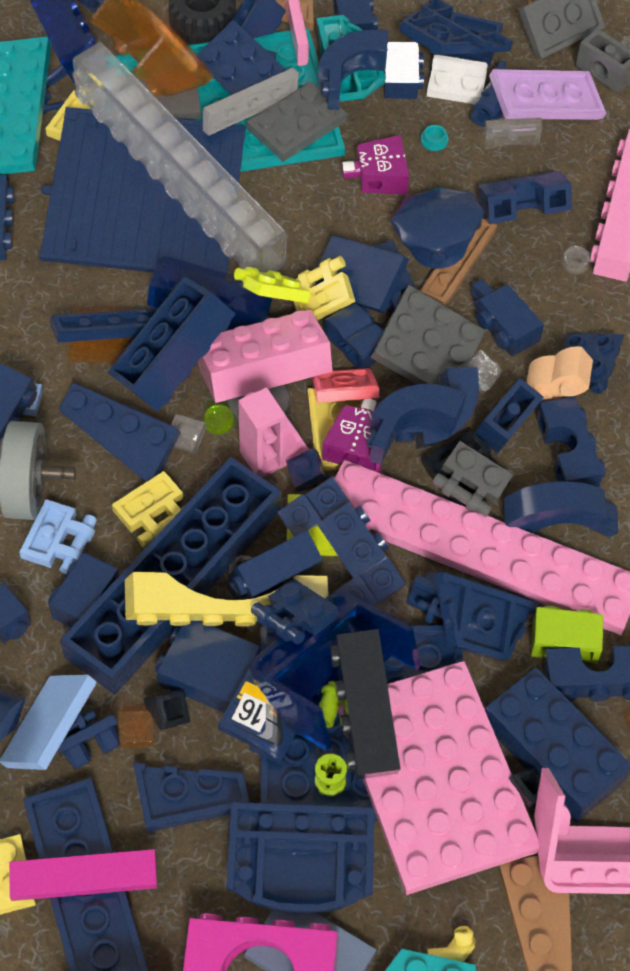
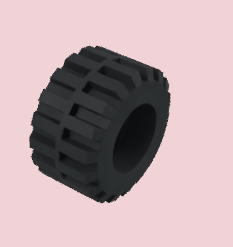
M169 0L170 31L174 34V38L177 41L182 40V44L185 46L211 42L231 22L236 14V0Z

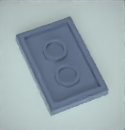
M272 910L263 924L273 926L274 920H286L294 922L295 928L309 929L311 923L332 926L331 931H337L339 935L336 971H366L377 951L317 913H289ZM257 946L247 949L244 954L246 959L265 971H294L290 959L275 948Z

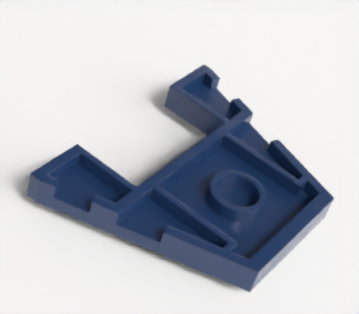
M431 0L430 5L425 3L420 12H413L401 22L400 32L409 36L411 41L421 43L429 48L431 53L437 55L508 52L511 50L513 43L511 39L497 31L475 35L449 20L448 17H450L453 11V6L442 0Z

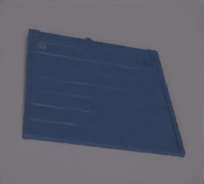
M66 107L52 186L44 185L41 187V193L50 195V201L39 255L40 261L227 279L246 126L233 124L208 136L203 131V121Z

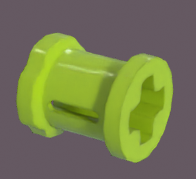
M326 754L318 759L315 765V786L322 795L336 796L346 786L347 765L336 754ZM329 772L335 773L332 779L327 778Z

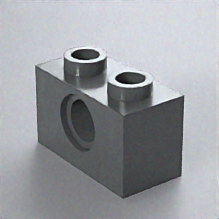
M597 28L580 42L576 67L583 71H590L593 78L619 94L630 84V49Z

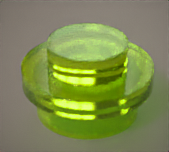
M224 405L211 406L207 409L204 416V426L213 435L227 433L235 422L233 412Z

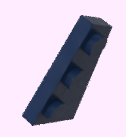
M133 763L147 833L231 815V802L250 803L243 773L208 769L190 771L179 770L175 766L157 768L147 767L146 764Z

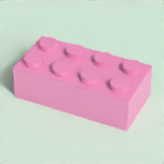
M311 309L296 311L290 315L269 318L263 322L239 326L233 330L221 332L211 344L209 352L198 361L199 370L215 403L244 396L253 391L258 392L266 387L269 389L333 371L330 341Z

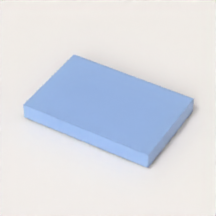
M89 675L49 676L0 758V763L7 768L47 769L95 687L96 681Z

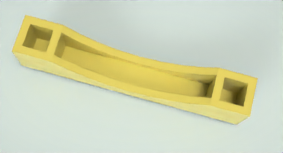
M133 572L125 579L126 620H137L138 625H154L158 623L157 620H170V625L174 626L188 625L191 621H203L205 626L222 625L223 621H235L236 626L255 625L257 617L251 613V607L256 602L264 606L270 605L268 596L275 591L246 600L215 599L196 593L177 582L167 573ZM296 575L293 577L329 601L327 576Z

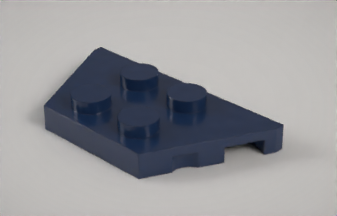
M445 572L435 573L434 580L448 646L496 661H508L515 650L516 642L522 638L527 629L524 623L530 613H535L540 603Z

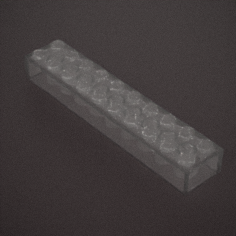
M101 41L73 58V78L76 86L74 92L79 102L83 105L87 104L97 121L100 123L104 122L109 127L113 137L118 142L122 141L128 147L131 156L136 161L140 160L146 166L149 175L154 180L158 179L164 185L168 195L172 199L176 198L183 205L184 211L190 218L195 217L201 224L205 234L210 238L214 237L220 244L226 256L233 257L241 269L253 267L257 268L259 272L265 273L269 270L277 271L285 265L288 235L285 230Z

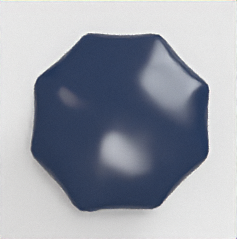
M436 187L405 198L392 216L391 223L401 242L409 248L419 263L429 268L442 269L456 264L464 257L476 230L481 227L484 210L472 192Z

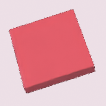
M370 368L333 370L329 373L311 377L317 403L380 398L379 386Z

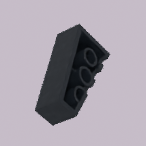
M379 629L338 634L334 644L329 646L331 664L332 667L335 666L337 680H335L337 701L342 702L344 715H340L341 731L343 736H348L350 750H345L348 772L354 771L355 780L398 774L401 767Z

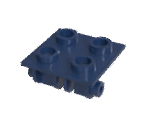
M567 333L561 350L570 347H582L593 359L590 386L593 393L601 394L602 391L607 389V382L613 373L615 360L620 353V346L624 335Z

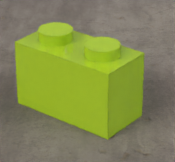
M556 606L536 608L532 626L531 657L544 658L546 649L580 648L581 659L584 663H598L602 652L603 614H596L585 609L577 611L561 610Z

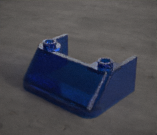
M336 592L325 598L338 607L340 617L314 636L305 630V638L300 644L285 641L279 637L257 655L250 664L253 681L287 727L326 751L332 746L321 707L309 700L323 686H326L328 682L337 676L335 666L332 667L329 649V646L334 644L336 635L379 629L384 662L393 657L415 670L421 666L413 627L347 592Z

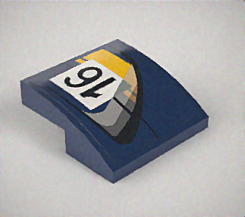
M249 668L218 723V730L249 744L250 751L281 764L311 708V704L279 682Z

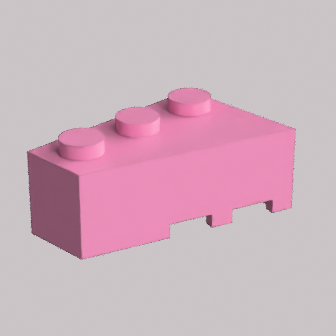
M267 387L258 392H250L238 400L240 453L254 473L264 477L287 466L286 461L309 450Z

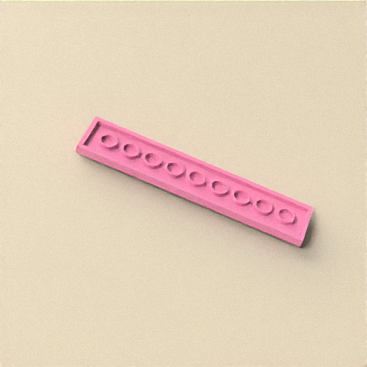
M347 460L343 461L335 479L356 508L361 505L371 519L367 526L373 534L379 531L386 542L543 605L556 606L561 610L577 611L585 609L596 614H603V629L622 635L630 615L629 571L520 528L508 527L505 525V522L495 518L484 517L476 511L474 513L470 512L462 505Z

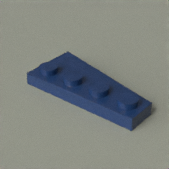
M72 383L58 409L145 482L161 473L181 434L178 428L75 383Z

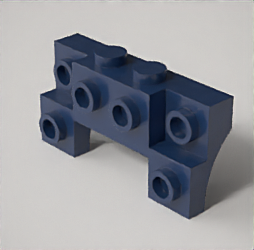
M333 476L306 495L302 494L277 512L293 537L305 531L309 532L318 526L348 569L353 579L332 594L350 621L407 585L385 552V550L390 548L379 531L375 534L372 533L367 526L371 519L361 505L356 508Z

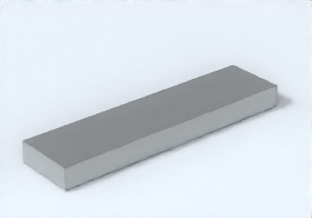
M291 68L204 107L203 131L209 136L269 108L298 89L299 72Z

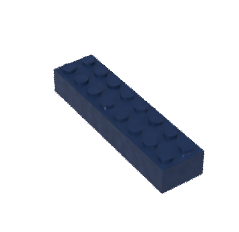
M230 457L60 639L64 658L116 695L176 627L170 625V620H157L158 623L154 625H138L137 620H126L125 579L133 572L167 573L196 593L206 595L276 517L277 512L281 510V490Z

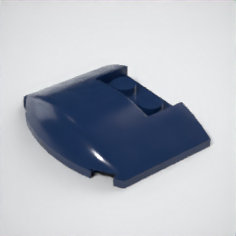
M231 802L226 889L232 893L235 891L238 895L255 905L289 913H319L337 910L357 902L364 896L366 899L373 894L374 808Z

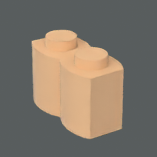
M570 347L561 350L555 356L537 358L529 364L526 383L544 397L541 402L561 399L562 396L579 395L589 388L593 359L582 347Z

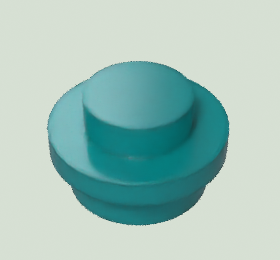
M430 125L422 132L420 141L425 149L440 151L448 145L449 137L442 126Z

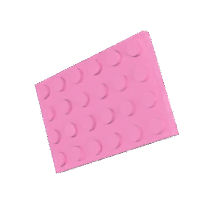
M465 661L387 684L401 770L398 774L365 778L363 781L405 894L409 895L538 853V837L519 792L508 779L512 774ZM342 702L338 711L339 716L344 715Z

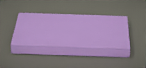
M493 69L489 75L505 119L598 120L603 119L606 115L590 71Z

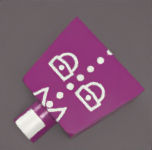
M401 135L361 143L357 146L356 161L341 162L342 178H359L361 192L408 194L409 172Z
M362 399L359 408L348 405L342 408L324 439L322 460L342 465L343 461L347 460L375 472H381L382 465L369 461L371 448L367 447L371 434L369 432L371 418L374 410L379 405L378 402L373 399Z

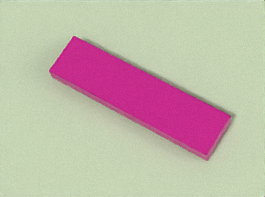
M155 849L9 862V893L11 901L157 888Z

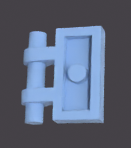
M46 499L19 552L21 559L49 568L52 567L55 558L63 559L59 570L66 574L69 566L74 561L78 562L82 556L86 543L92 540L95 534L93 528L97 519L92 515H85L82 523L74 521L77 515L75 508ZM67 534L75 536L70 547L63 545Z

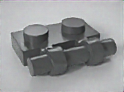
M459 441L441 469L451 475L450 479L438 472L432 484L440 488L443 495L448 498L453 496L467 505L465 509L473 513L476 511L482 516L487 517L492 506L482 499L486 497L493 503H496L513 474ZM459 482L476 491L474 495L459 486Z

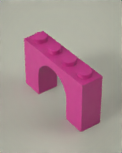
M207 913L200 914V919L190 918L183 971H227L235 957L241 952L257 946L272 947L284 953L292 962L294 971L337 970L339 935L337 931H331L332 926L311 923L309 929L295 928L294 922L286 920H274L273 926L258 924V919L251 917H237L236 922L222 921V916Z

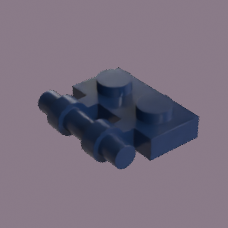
M294 578L268 596L270 605L264 606L256 602L251 607V613L257 617V621L266 628L272 627L280 638L285 641H292L295 644L303 642L305 630L315 636L340 617L337 606Z

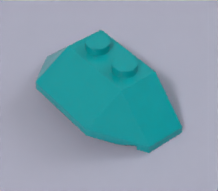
M344 15L316 18L320 59L327 47L334 41L349 33L362 31V29L350 23L349 19ZM361 70L348 75L340 87V102L365 99L385 84L384 71Z

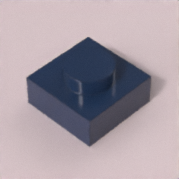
M314 448L286 461L294 488L298 491H303L327 478L319 452Z

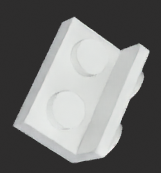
M434 55L427 96L475 104L484 90L488 64Z

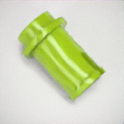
M330 681L328 685L323 686L321 690L323 696L312 717L316 724L325 728L333 727L341 705V701H337L334 681Z

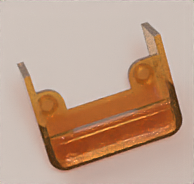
M105 0L89 19L91 23L107 33L115 41L113 47L123 56L130 54L139 64L132 71L133 74L147 83L146 87L157 97L161 95L169 97L207 85L214 77V74L180 35L138 0Z

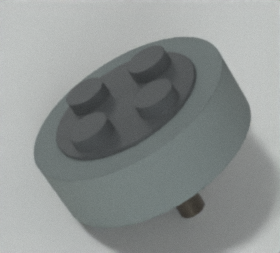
M9 422L0 445L1 511L4 518L36 520L41 509L45 478L75 480L76 467L64 468L63 466L46 465V438L42 423Z

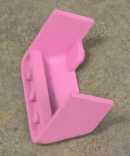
M542 768L534 822L539 843L540 874L546 887L556 893L630 894V827L569 826L571 816L564 804L565 795L550 769Z

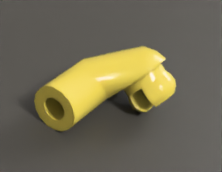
M467 926L456 928L454 930L455 936L448 947L427 949L428 955L464 962L475 948L476 940L473 937V930Z

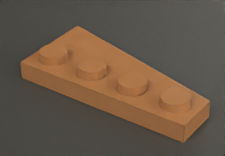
M539 856L517 859L498 865L525 970L572 971L569 893L552 892L546 887L540 874Z

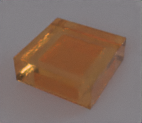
M148 710L119 712L120 748L154 746V719Z

